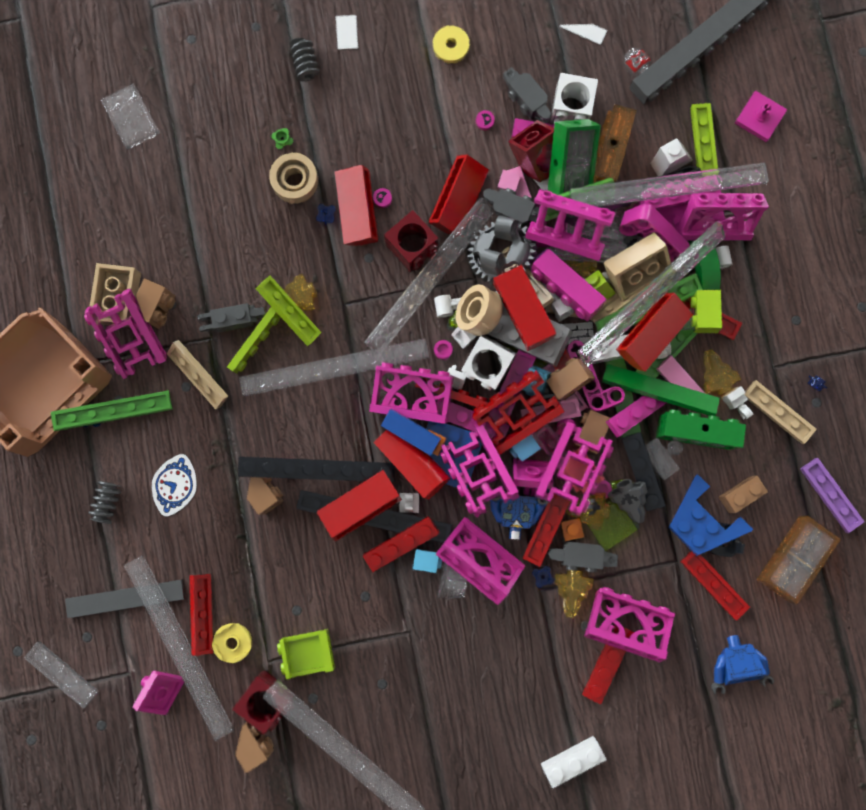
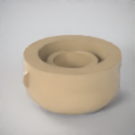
M288 153L280 156L271 166L270 183L279 198L291 204H298L309 200L314 195L318 186V175L313 162L308 157L300 153ZM299 173L303 175L302 182L296 186L286 183L287 178L292 174Z
M480 284L472 286L464 293L458 303L455 316L457 326L475 336H483L490 333L498 325L502 317V299L499 293L490 291L486 286Z

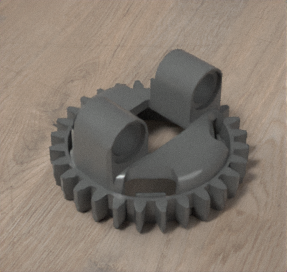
M500 215L497 217L495 224L491 222L490 228L485 225L484 232L478 230L480 235L473 236L475 241H471L472 247L468 248L470 253L467 255L470 260L469 264L472 267V271L476 273V276L484 282L488 280L490 285L493 284L494 277L503 274V270L513 264L522 265L527 274L526 269L531 270L532 266L530 263H534V257H537L536 241L525 238L528 227H523L521 222L518 224L517 220ZM495 238L513 242L506 258L503 253L490 250Z

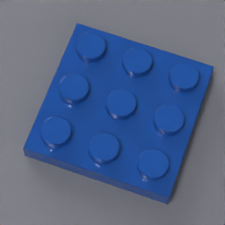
M428 422L427 430H432L447 438L445 446L452 442L455 449H458L472 442L469 435L470 431L446 423ZM477 439L479 447L471 451L474 457L478 456L482 445L479 439ZM450 452L449 454L458 472L461 473L459 464L467 461L465 455L454 458L452 452ZM432 454L431 457L450 476L448 462L444 464L440 454L439 456ZM475 466L466 469L470 478ZM452 478L446 483V485L455 488L459 485L457 480H452Z

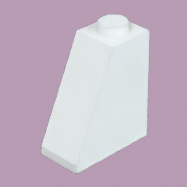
M676 138L660 147L650 164L657 176L660 177L692 162V159L683 144Z

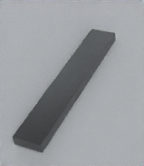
M182 579L66 598L67 618L185 599Z

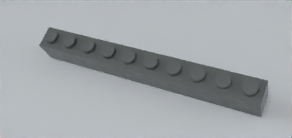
M730 0L636 77L629 89L643 105L647 101L652 102L658 97V92L662 89L664 91L673 84L672 81L675 78L680 79L687 72L686 69L690 66L692 68L695 67L703 55L708 56L714 50L715 45L724 43L731 32L735 34L742 27L741 24L743 22L748 23L756 15L755 12L764 10L770 0Z

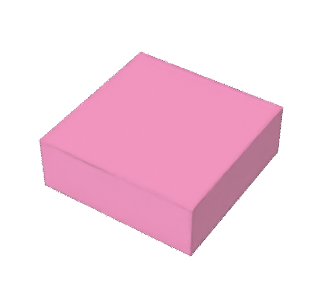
M503 170L497 189L506 190V188H509L516 192L521 175Z

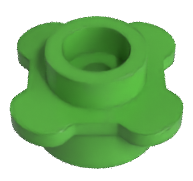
M287 128L279 129L272 134V139L275 140L277 149H283L284 146L293 144V139L290 138Z

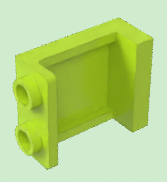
M328 629L283 637L279 640L280 643L277 644L279 656L282 655L283 659L281 672L282 675L286 676V680L322 671L330 672L335 669Z

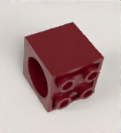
M539 120L514 136L508 143L522 172L536 181L542 182L549 178L554 128ZM542 148L540 155L537 157L538 152Z
M414 210L384 234L386 246L409 272L417 271L422 267L425 259L428 257L432 258L438 252V237ZM410 234L419 235L424 238V247L417 252H408L401 247L402 239Z
M263 670L232 710L261 733L265 734L267 730L272 732L282 718L280 713L284 715L293 704L292 697L295 693ZM257 691H268L275 696L278 705L276 713L264 714L256 708L254 696Z

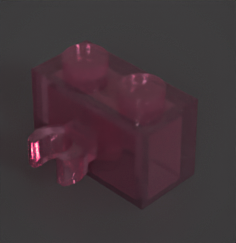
M564 422L559 424L556 432L546 424L531 434L550 458H552L561 438L562 429L566 426ZM567 447L565 448L562 457H566L567 452L569 450Z

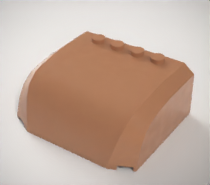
M41 307L37 311L20 314L0 333V443L7 451L26 457L42 449L59 432L53 430L52 411L87 405L109 384L112 377L105 367L65 326Z

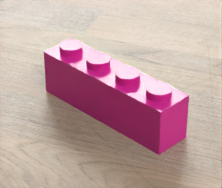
M549 248L532 264L531 273L533 277L543 282L551 293L559 296L562 303L570 306L579 318L585 319L588 322L604 306L606 298Z

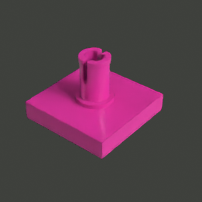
M755 90L735 121V124L767 142L787 109Z
M513 458L512 471L515 486L525 487V495L529 496L531 491V496H535L536 488L539 487L550 461L525 459L522 462L520 459ZM553 478L549 484L548 489H551L553 487Z
M153 670L150 677L145 676L142 679L141 686L143 689L133 708L140 712L166 715L185 679L179 675Z

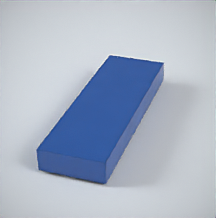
M393 409L389 410L381 424L383 428L430 456L441 440L437 435Z

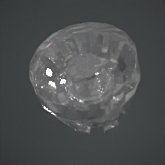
M445 562L439 581L438 598L448 600L464 597L467 580Z

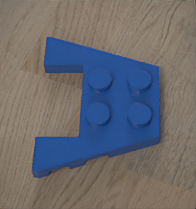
M698 474L693 478L684 499L668 527L696 556L753 530L741 517L725 530L696 501L710 487Z

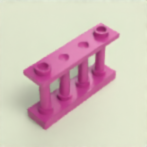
M539 189L534 203L540 205L537 221H531L525 238L600 261L605 244L600 243L605 225L611 227L615 212ZM548 207L559 211L555 228L544 225ZM567 213L578 216L573 234L562 231ZM586 219L597 222L592 240L581 237Z

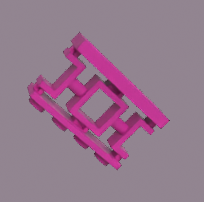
M130 288L123 291L122 294L115 296L114 299L118 305L102 312L98 303L92 307H87L84 315L85 320L89 325L93 326L98 342L103 343L108 359H112L115 372L121 375L123 379L127 378L128 375L135 374V368L132 364L148 358L152 366L166 361L167 354L151 325L144 320L139 303ZM127 306L132 316L121 321L117 312L124 310ZM110 316L114 324L106 327L105 330L99 320ZM129 324L137 339L121 345L114 331ZM144 340H146L151 350L140 354L136 346L144 343ZM129 350L133 357L125 360L124 364L119 354Z
M567 422L535 497L551 502L554 494L572 501L569 511L580 516L581 512L586 513L590 502L587 501L589 494L594 495L598 483H595L597 475L602 476L606 467L603 464L605 457L610 458L614 447L611 446L612 440H606L603 437L600 438L598 445L579 438L582 428ZM572 433H574L573 442L581 445L580 451L576 454L568 450L566 457H562ZM601 446H604L605 449L596 470H592L594 461L585 458L588 450L599 453ZM570 458L588 465L582 481L563 474ZM556 469H559L557 478L566 481L562 491L552 487L548 494L546 491ZM588 482L589 486L580 506L577 507L575 505L578 498L569 493L573 485L583 489L585 483Z
M483 425L476 428V432L469 433L472 440L471 443L455 449L453 443L449 442L446 446L445 444L441 445L442 452L440 453L444 464L448 462L450 466L448 471L452 480L456 479L459 484L456 486L461 497L465 496L468 501L465 505L469 513H474L476 518L480 516L479 514L487 512L483 503L499 495L504 503H507L510 499L513 501L519 498V492ZM477 439L480 440L489 457L488 460L484 453L474 457L471 452L479 447ZM450 452H452L454 458L465 455L467 461L459 464L461 473L458 472L449 454ZM483 462L489 475L473 483L466 469ZM494 472H497L507 493L504 492L502 486L491 490L489 483L497 480ZM466 485H469L471 491L482 488L484 495L476 498L478 507H476Z

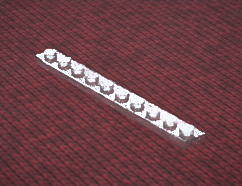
M764 162L571 188L569 192L571 199L598 207L767 184L769 180Z
M479 198L365 340L364 343L376 354H382L472 241L473 236L479 232L478 230L484 226L495 212L484 198Z
M715 222L577 351L586 366L592 364L725 238L722 224Z
M420 339L239 377L242 396H249L374 370L376 366L382 365V362L398 365L429 358L426 339Z
M142 555L125 564L124 567L214 740L216 741L231 733L234 728L197 657L192 656V648L144 556Z
M277 680L263 695L267 702L393 810H425L424 806L281 682Z

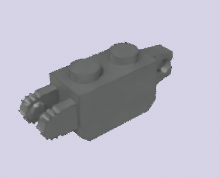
M512 67L505 71L503 78L509 87L508 95L510 99L519 104L520 110L525 116L528 115L530 119L535 117L536 120L548 124L551 112L546 106L548 95L529 73L520 75Z
M489 188L483 191L484 200L493 205L496 215L516 219L518 224L521 222L523 226L528 225L531 221H537L539 208L536 207V203L533 202L532 198L525 195L522 198L509 188H506V190L500 189L499 192Z
M248 303L210 310V313L197 316L199 321L212 320V324L203 325L199 330L200 332L214 330L216 332H226L252 327L258 318L265 316L266 310L264 307L255 308V305H249Z
M566 542L563 544L562 549L551 548L547 553L548 558L561 561V565H565L568 570H578V567H585L587 572H597V569H603V567H617L618 555L605 552L601 545Z

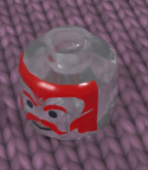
M632 48L623 57L624 68L634 77L649 68L648 66L651 62L650 57L641 48Z

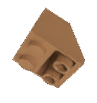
M143 279L136 298L144 320L160 330V327L166 323L168 310L174 306L175 295L165 287Z
M250 478L247 500L258 515H266L284 502L281 498L284 496L281 490L271 484L272 478Z
M246 722L242 726L235 756L244 771L248 773L269 758L274 751L272 748L274 745L268 736L266 737L249 722Z

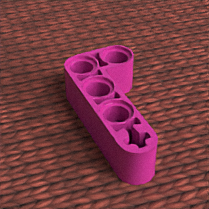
M642 204L624 212L619 227L620 233L625 236L642 233L645 237L655 233L666 244L672 264L684 265L686 263L690 244L652 205Z
M578 340L570 342L568 345L570 358L578 359L576 352H573L574 347L577 346L580 349V359L585 361L595 377L592 380L596 384L595 389L588 390L585 386L582 387L590 409L600 413L622 404L625 398L623 389L612 387L602 391L585 345ZM619 392L621 399L613 401L610 398L611 393ZM594 399H601L603 401L602 407H593L592 402Z

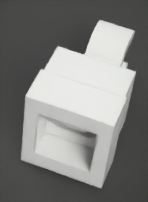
M547 290L554 298L551 309L554 311L555 317L559 322L574 313L570 306L562 303L559 296Z
M741 386L733 388L721 397L730 409L738 408L739 414L743 419H748L753 415V412L744 404L748 398L745 396L744 393L746 392Z

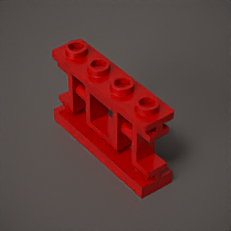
M537 370L527 372L523 375L521 381L511 383L506 387L507 390L502 394L496 393L490 398V402L485 405L482 403L474 409L473 419L477 421V424L481 426L488 421L496 432L491 441L499 455L565 412L555 396L546 401L537 387L543 384L544 380ZM530 384L535 395L526 400L520 390ZM520 399L529 413L514 422L505 409ZM541 401L546 410L536 416V412L531 406ZM498 406V410L503 416L494 421L488 412ZM508 422L513 432L504 437L499 427Z

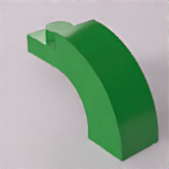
M686 240L690 244L689 252L694 260L695 273L702 289L720 290V263L713 241Z

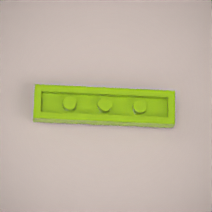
M711 103L693 104L690 110L696 164L698 168H701L702 176H699L698 179L714 175L718 176Z
M270 275L255 288L307 346L321 334V331Z
M272 307L227 366L234 373L237 374L239 371L244 370L247 365V359L255 355L261 340L264 341L270 333V328L280 321L281 317Z

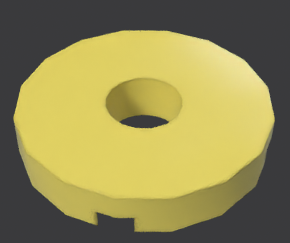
M446 26L435 34L433 51L444 62H459L468 53L469 38L461 28ZM450 41L455 42L456 46L454 48H448L446 44Z
M239 623L223 625L216 631L213 638L212 647L214 654L220 660L229 663L243 660L252 648L250 632ZM229 638L237 640L236 648L228 646L227 641Z

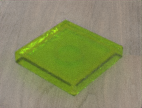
M611 500L602 505L600 510H596L597 513H594V515H587L583 518L599 544L604 548V551H607L637 531L624 510H620L618 505L612 503Z

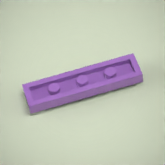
M814 458L800 468L846 533H850L864 523L862 517L819 458Z

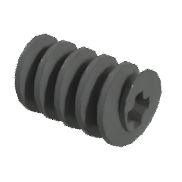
M305 38L293 39L290 42V47L296 68L295 71L298 75L297 79L300 82L309 81L320 73L319 69H317L318 63L315 61L317 59L316 55H314L315 50L312 48L313 42Z
M98 481L102 488L95 489V491L100 495L93 496L97 503L90 506L95 511H88V514L92 516L91 520L111 524L112 521L107 517L114 516L110 509H116V505L112 502L119 500L114 494H121V491L117 488L121 486Z

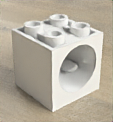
M560 73L550 124L555 125L556 121L590 120L598 79ZM575 98L583 104L584 108L578 110L570 109L562 100Z
M481 335L461 370L465 372L464 376L473 381L474 379L481 381V385L486 389H496L517 353L486 335ZM492 350L499 355L498 358L502 368L498 375L494 373L485 376L478 371L476 357L480 351L484 353Z

